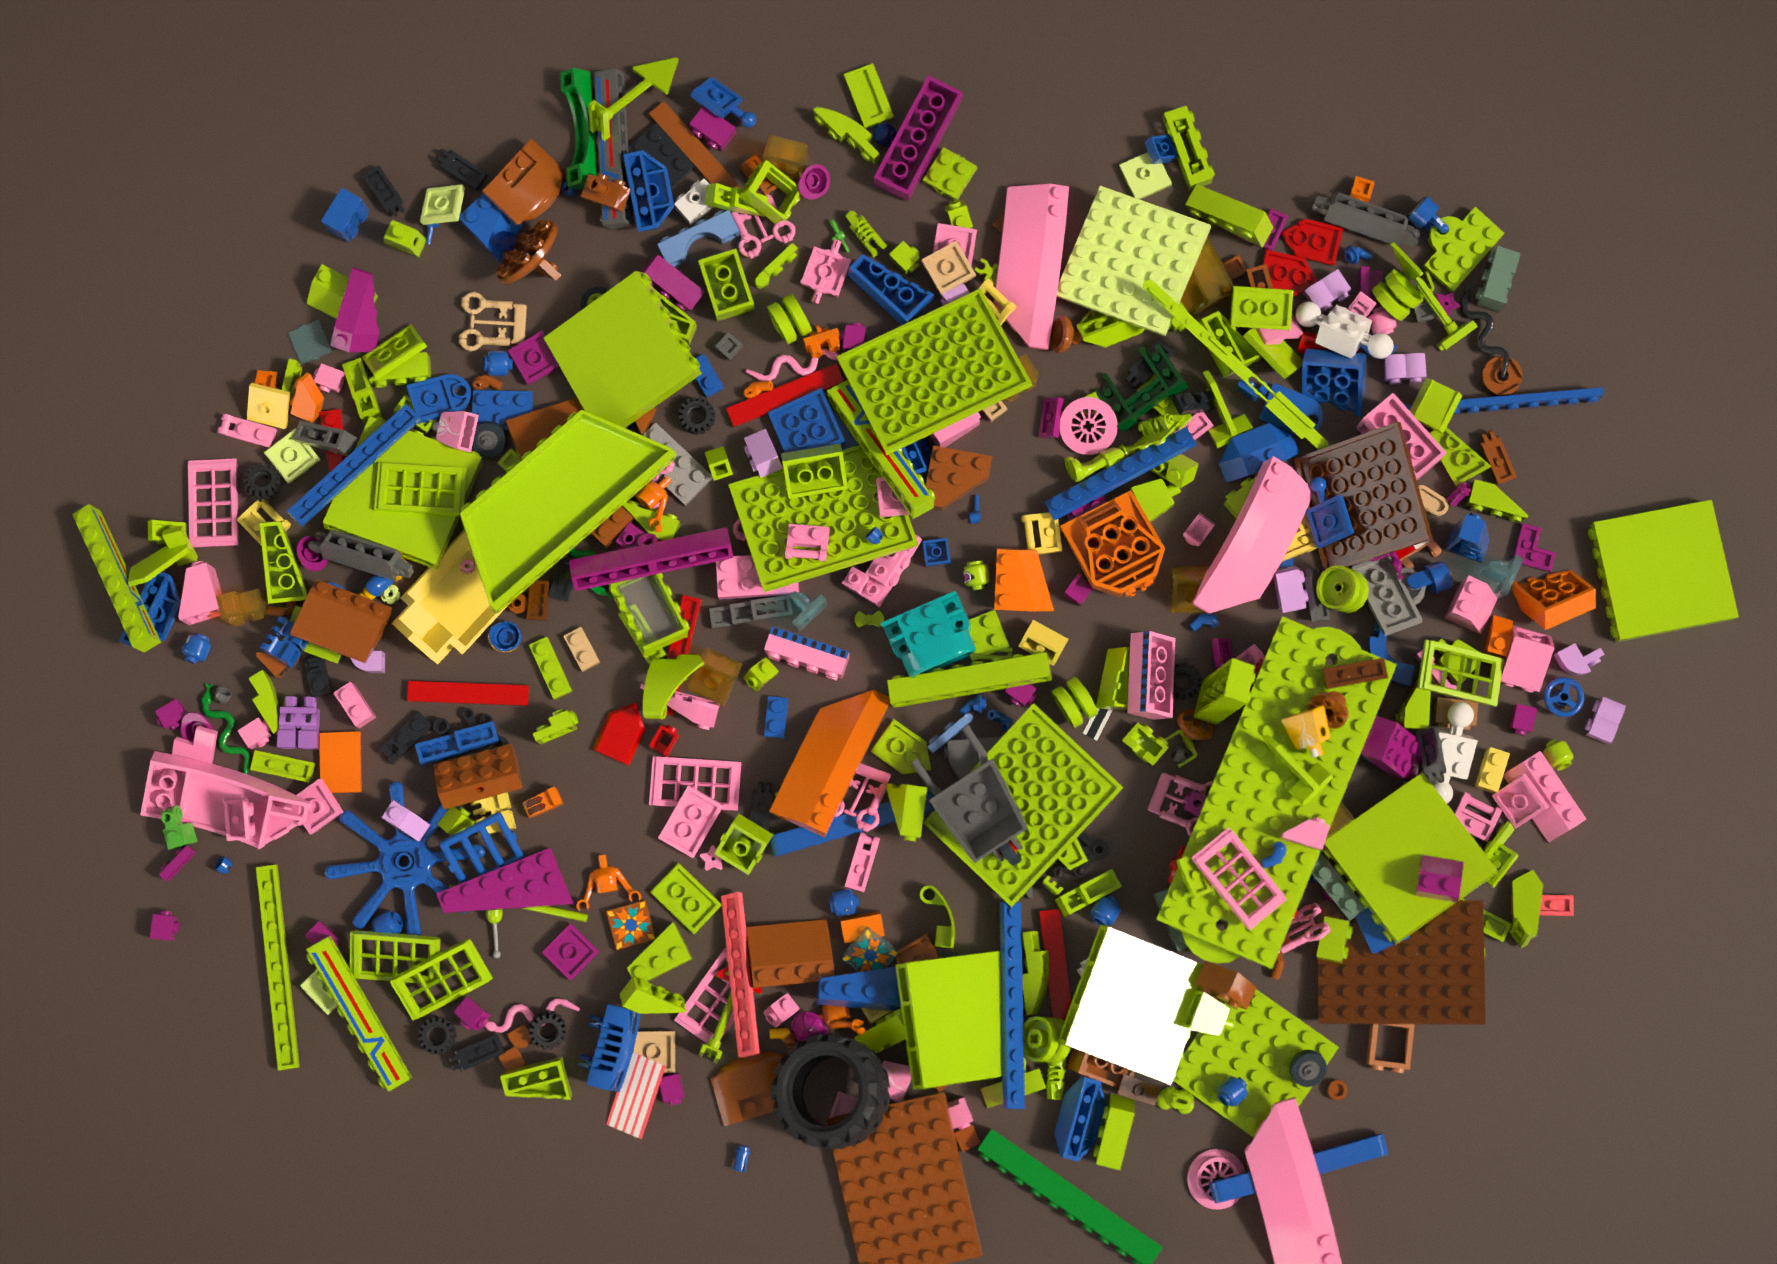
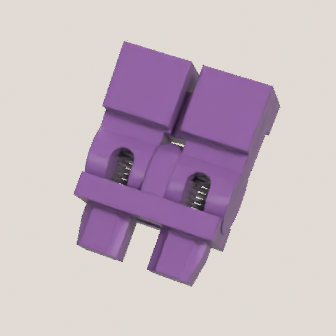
M285 696L283 707H280L277 748L320 750V709L317 708L315 697H304V707H297V697Z

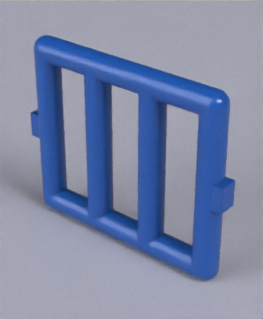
M496 812L452 835L439 844L448 861L447 865L451 873L454 872L460 884L469 880H467L449 847L459 841L462 843L479 874L476 877L525 858L516 841L517 837L514 831L510 830L500 812ZM495 822L498 823L515 855L506 861L501 857L486 829L487 826ZM478 831L496 863L495 867L487 871L468 839V836Z

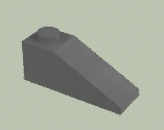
M299 421L293 440L335 454L349 456L354 451L358 438L345 430Z

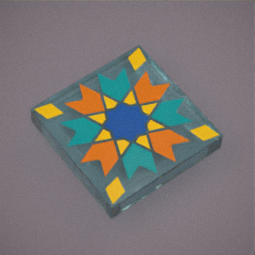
M867 926L844 952L841 959L858 972L886 968L899 953V950Z

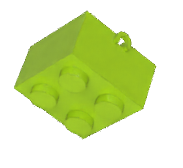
M738 814L727 833L724 832L722 835L721 843L714 854L749 875L756 863H759L762 858V853L773 834Z

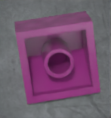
M1422 855L1416 896L1457 903L1462 882L1463 862Z

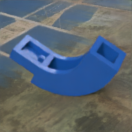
M1375 623L1373 634L1376 637L1370 636L1367 639V652L1397 664L1389 683L1408 688L1411 686L1414 666L1397 662L1389 655L1386 648L1387 636L1383 635L1378 623Z

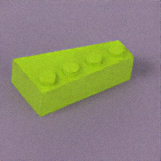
M1196 184L1185 204L1190 211L1189 214L1193 217L1205 219L1210 224L1217 225L1263 248L1274 228L1266 212Z
M282 521L259 523L268 604L305 600L308 590Z

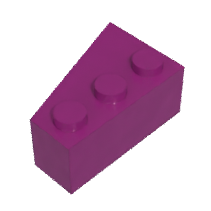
M659 255L652 256L640 271L650 277L652 287L657 289L667 299L675 302L674 305L683 312L685 310L691 311L705 292Z

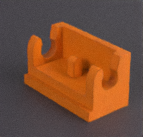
M880 911L840 918L845 943L885 936ZM867 930L871 933L869 938L865 935Z

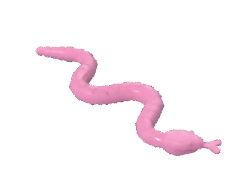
M822 349L823 355H827L831 360H837V356H839L837 352L832 353L828 349ZM781 355L773 362L769 375H763L749 369L746 370V373L761 381L773 380L776 378L781 364L787 362L797 374L806 376L816 370L820 357L815 359L812 357L809 366L802 368L790 355Z
M555 998L546 1007V1010H549L550 1013L554 1011L557 1005H562L576 1011L580 1010L579 1007L562 998ZM516 1004L508 1010L502 1026H497L496 1023L488 1020L484 1027L489 1031L503 1033L511 1027L517 1012H522L529 1022L533 1020L534 1014L528 1006Z

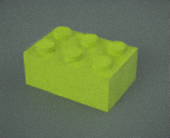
M737 249L698 260L717 321L755 310Z

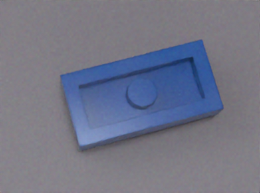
M702 354L696 358L700 364L699 369L702 374L695 379L706 397L709 398L723 390L724 386L705 354Z
M768 696L764 737L785 739L788 698Z

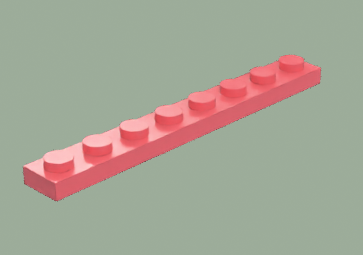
M735 892L721 896L738 1057H747L760 1054L743 896L741 892Z

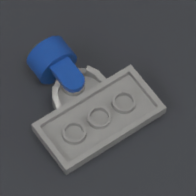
M1390 556L1374 562L1366 561L1351 568L1363 574L1368 581L1369 593L1366 601L1384 636L1422 623V617L1415 605L1421 602L1425 590L1430 589L1434 594L1451 589L1453 586L1452 573L1447 563L1442 560L1425 565L1424 570L1421 572H1416L1413 568L1404 567L1401 570V575L1404 579L1400 578V580H1397L1399 575L1394 571Z

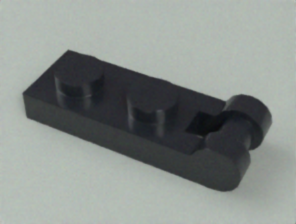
M418 711L378 751L382 755L385 754L388 757V761L393 765L433 725ZM394 745L399 749L396 753L391 750Z

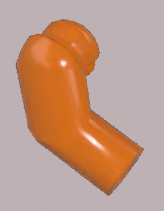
M771 380L752 382L744 390V396L750 399L758 396L762 391L772 390L773 383Z

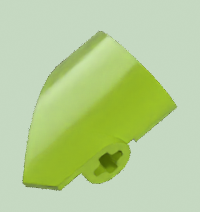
M679 655L677 659H653L651 661L643 694V716L645 719H665L667 714L666 705L674 692L689 675L704 665L700 655Z
M927 885L921 889L920 899L925 904L945 906L951 922L949 927L937 926L935 946L953 948L955 927L951 910L940 892L934 886ZM925 890H933L935 897L932 900L924 899L923 892Z

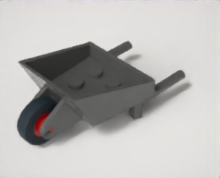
M967 725L962 731L978 753L981 763L980 767L943 791L933 783L918 758L911 762L928 790L935 795L929 800L974 863L993 852L1001 862L1006 858L1012 866H1015L1022 861L1018 850H1021L1023 846L1017 835L1028 829L1026 822L994 759H988L987 752L970 726Z

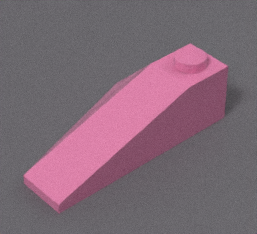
M642 682L640 688L644 690L645 683ZM675 691L667 705L692 722L698 723L697 727L709 730L710 727L714 728L720 702Z

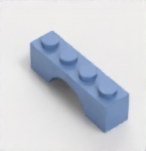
M722 210L714 214V217L709 220L702 219L698 221L696 226L690 229L688 227L681 229L673 237H664L660 240L661 243H658V247L664 260L673 267H676L687 261V251L695 240L702 237H711L724 244L739 237L740 232L730 211L725 212Z

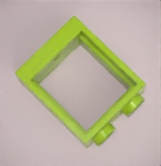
M767 160L756 166L739 194L775 224L782 220L786 221L791 215L790 209L800 199L798 185ZM765 177L787 194L779 210L756 193Z

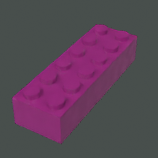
M929 75L927 76L874 176L875 185L909 202L963 100V92Z

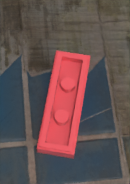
M1511 894V915H1512V894ZM1542 895L1540 915L1574 916L1573 895Z

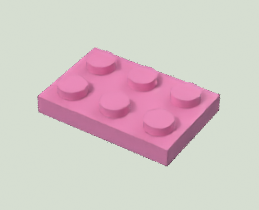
M688 785L658 839L694 858L724 805Z

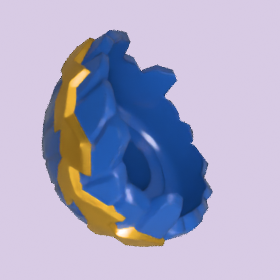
M511 621L496 623L488 633L490 645L496 651L504 653L517 649L522 639L520 629Z

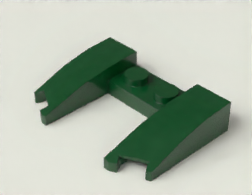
M1157 344L1158 350L1146 352L1145 347L1139 348V351L1157 378L1130 398L1124 399L1107 373H1104L1102 376L1106 383L1101 391L1096 388L1094 389L1099 399L1107 403L1114 411L1117 427L1122 432L1138 423V418L1165 398L1168 396L1173 398L1175 394H1179L1188 387L1160 344Z

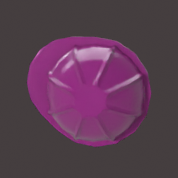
M811 164L806 167L798 181L800 195L808 200L823 196L829 189L830 175L828 170L820 164Z
M315 536L302 538L296 548L300 563L310 571L322 570L328 560L324 559L322 554L316 553L308 547L310 541L316 542Z
M190 712L182 719L181 734L184 739L194 742L195 731L198 726L211 730L214 727L202 714Z
M800 1012L791 1022V1030L797 1041H803L807 1037L818 1034L828 1035V1029L824 1021L814 1012Z

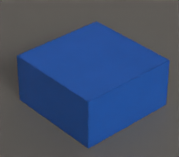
M1171 135L1153 136L1144 142L1152 164L1170 163L1178 158Z
M947 538L922 541L926 567L951 564Z

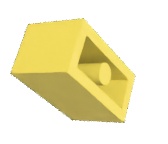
M1033 620L1018 647L1029 653L1035 651L1046 652L1050 664L1054 666L1068 638Z
M1492 747L1486 749L1474 788L1492 794L1497 793L1510 753Z

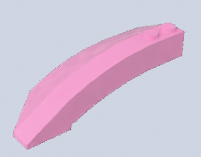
M1039 184L1007 188L996 289L1009 302H1013L1017 306L1005 321L1015 332H1018L1023 338V342L1029 348L1049 349L1064 243L1069 186ZM994 298V304L1003 311L1004 307Z

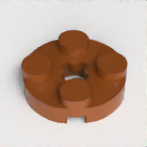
M1497 356L1488 361L1481 372L1482 383L1485 389L1495 397L1511 395L1520 386L1523 374L1522 369L1512 358L1509 359L1506 371L1507 376L1505 377L1506 381L1497 378L1498 372H1502V356Z

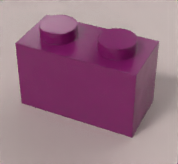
M702 106L690 122L691 133L699 139L703 137L714 150L720 149L723 152L736 134V128L723 118L714 115L705 106Z

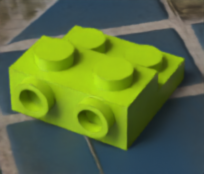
M557 710L549 718L551 726L546 724L536 729L537 732L533 733L535 741L541 745L577 730L578 718L573 710Z

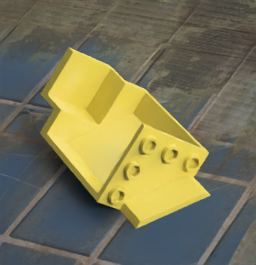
M465 530L446 548L438 569L429 567L403 594L401 599L408 606L392 622L404 636L436 664H439L454 647L463 655L503 611L501 610L495 614L490 608L477 566L473 568L475 571L468 574L460 570L461 567L459 566L462 565L460 562H463V559L466 561L468 558V560L472 559V562H475Z

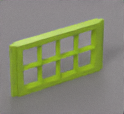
M378 463L374 510L460 516V510L465 504L467 468ZM389 471L402 472L401 486L388 485ZM407 472L420 473L419 487H406ZM425 473L438 474L436 488H423ZM442 474L455 475L454 489H441ZM388 489L401 490L399 504H386ZM405 490L418 491L417 505H404ZM423 491L436 492L435 506H422ZM441 492L454 493L453 507H439Z
M1424 640L1417 688L1497 707L1504 659L1432 640ZM1434 650L1446 652L1444 667L1432 664ZM1450 653L1461 656L1459 671L1448 668ZM1465 657L1477 660L1475 675L1463 672ZM1481 661L1492 664L1490 678L1479 676ZM1432 668L1443 671L1441 686L1429 683ZM1447 672L1458 675L1456 689L1445 687ZM1463 676L1474 679L1472 693L1460 691ZM1478 680L1489 682L1487 697L1476 695Z
M369 931L350 932V970L355 979L390 981V979L398 975L397 960H409L410 968L415 966V961L423 962L440 953V938L434 936ZM362 939L375 940V954L362 953ZM380 941L393 942V956L380 955ZM398 942L411 943L410 957L397 956ZM415 943L428 944V958L415 957ZM362 957L375 958V972L362 971ZM380 958L393 959L392 973L379 972ZM439 962V963H437V964H435V965L437 966L438 970L440 971V962ZM432 967L428 968V976L421 975L426 984L438 979ZM415 975L404 980L406 983L420 984Z
M469 938L390 979V983L414 1021L488 983L493 977ZM463 950L470 962L458 968L452 955ZM447 958L454 971L442 977L435 964ZM473 966L479 978L467 984L460 971ZM432 967L438 979L426 985L420 972ZM457 974L463 986L451 992L445 979ZM415 975L422 988L410 993L404 980ZM440 982L447 995L435 1000L429 988ZM425 991L431 1003L420 1009L413 996Z

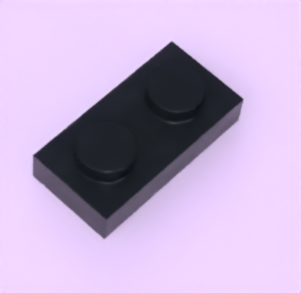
M561 558L548 596L568 602L573 588L569 560Z

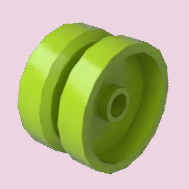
M1393 269L1385 277L1386 283L1380 281L1372 291L1379 303L1393 317L1402 321L1410 314L1409 307L1416 308L1423 302V298L1417 288L1402 273Z
M791 293L782 298L785 311L777 302L767 306L774 327L787 345L797 340L794 327L802 336L812 332L804 312Z
M1335 565L1328 567L1322 572L1317 581L1316 591L1320 602L1327 608L1351 613L1364 605L1368 598L1369 587L1364 575L1357 570Z
M1073 677L1066 682L1068 692L1061 686L1051 691L1057 706L1073 729L1083 724L1081 713L1087 719H1091L1098 714L1090 694L1077 677Z
M1034 1016L1029 1018L1023 1025L1024 1056L1030 1061L1047 1063L1061 1062L1067 1057L1071 1047L1058 1042L1065 1021L1054 1017Z

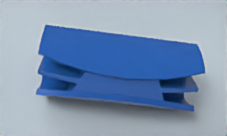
M608 1004L604 1018L594 1014L589 1017L597 1021V1023H588L589 1027L600 1029L601 1032L594 1057L581 1054L579 1058L585 1060L586 1063H577L578 1067L590 1069L586 1085L620 1092L633 1054L641 1014L627 1008Z

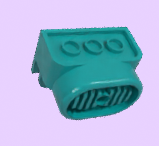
M956 591L881 623L895 655L903 661L910 678H915L916 675L922 672L926 674L931 673L934 669L943 668L971 655L976 650V646L969 633L971 630L970 620Z

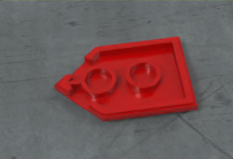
M1303 219L1291 228L1281 232L1295 256L1334 266L1343 228Z
M1265 250L1262 265L1267 264L1274 289L1293 290V296H1297L1319 281L1308 266L1309 264L1305 258Z
M636 703L608 713L592 750L630 765L646 729Z

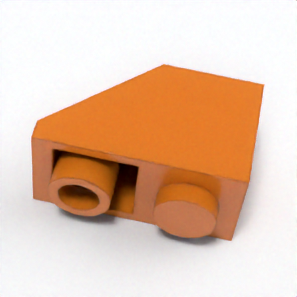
M306 372L295 382L294 389H296V392L290 402L292 406L290 414L313 423L320 416L324 397L311 374Z

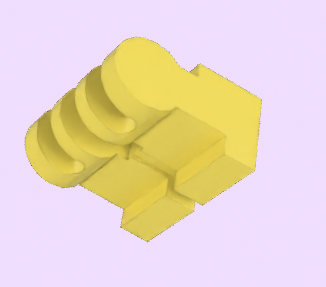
M508 792L470 802L471 806L482 804L480 809L472 811L473 815H485L488 812H492L493 815L496 812H500L510 830L516 829L513 812L506 810L511 808ZM486 816L480 818L479 820H476L475 823L485 819ZM497 822L486 827L489 834L502 832Z

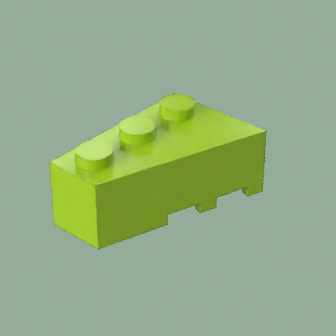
M1219 311L1200 320L1199 323L1246 367L1257 363L1262 358L1247 340L1236 331L1237 328L1230 326V322ZM1209 350L1223 378L1234 374L1224 362Z

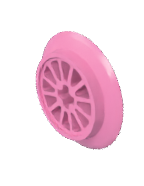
M1093 397L1080 398L1070 403L1063 411L1060 418V434L1065 444L1073 451L1084 455L1098 454L1100 451L1107 449L1114 441L1117 434V419L1114 411L1104 401ZM1083 409L1089 410L1088 418L1085 416ZM1091 409L1097 411L1093 418H1091ZM1080 411L1084 419L1078 417L1076 413ZM1098 413L1103 416L1101 419L1094 420ZM1075 418L1081 423H1072V419ZM1087 420H1089L1091 424L1094 423V426L1091 428V431H1088L1087 428L1083 427V425L1086 424ZM1105 420L1106 425H1097V423ZM1072 426L1081 427L1075 431H1072ZM1096 428H1105V433L1100 432ZM1083 431L1079 438L1074 435L1077 432ZM1094 432H1096L1102 437L1099 440H1097ZM1084 434H1087L1086 442L1081 441ZM1089 434L1092 435L1094 442H1089Z
M1222 1149L1207 1150L1198 1155L1192 1162L1187 1177L1188 1187L1194 1199L1204 1207L1216 1210L1225 1209L1235 1204L1241 1197L1215 1204L1213 1197L1209 1195L1210 1187L1205 1192L1203 1186L1209 1185L1217 1173L1220 1177L1225 1178L1246 1171L1242 1162L1231 1152ZM1216 1161H1218L1217 1171H1216L1215 1166H1214V1164H1213V1162H1216ZM1224 1162L1227 1165L1221 1172V1165ZM1208 1164L1211 1165L1213 1172H1210L1206 1168ZM1230 1167L1233 1172L1225 1175V1172ZM1205 1170L1210 1176H1201L1202 1171ZM1201 1178L1209 1179L1208 1182L1201 1184Z

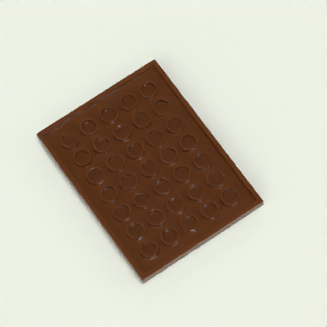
M1459 900L1412 933L1410 939L1375 954H1372L1356 918H1353L1349 921V927H1353L1351 939H1347L1345 946L1349 947L1347 959H1343L1342 964L1318 959V1024L1486 1025L1483 900ZM1317 901L1321 909V913L1317 915L1318 924L1323 923L1324 916L1349 921L1334 902ZM1321 928L1318 929V934L1321 933Z

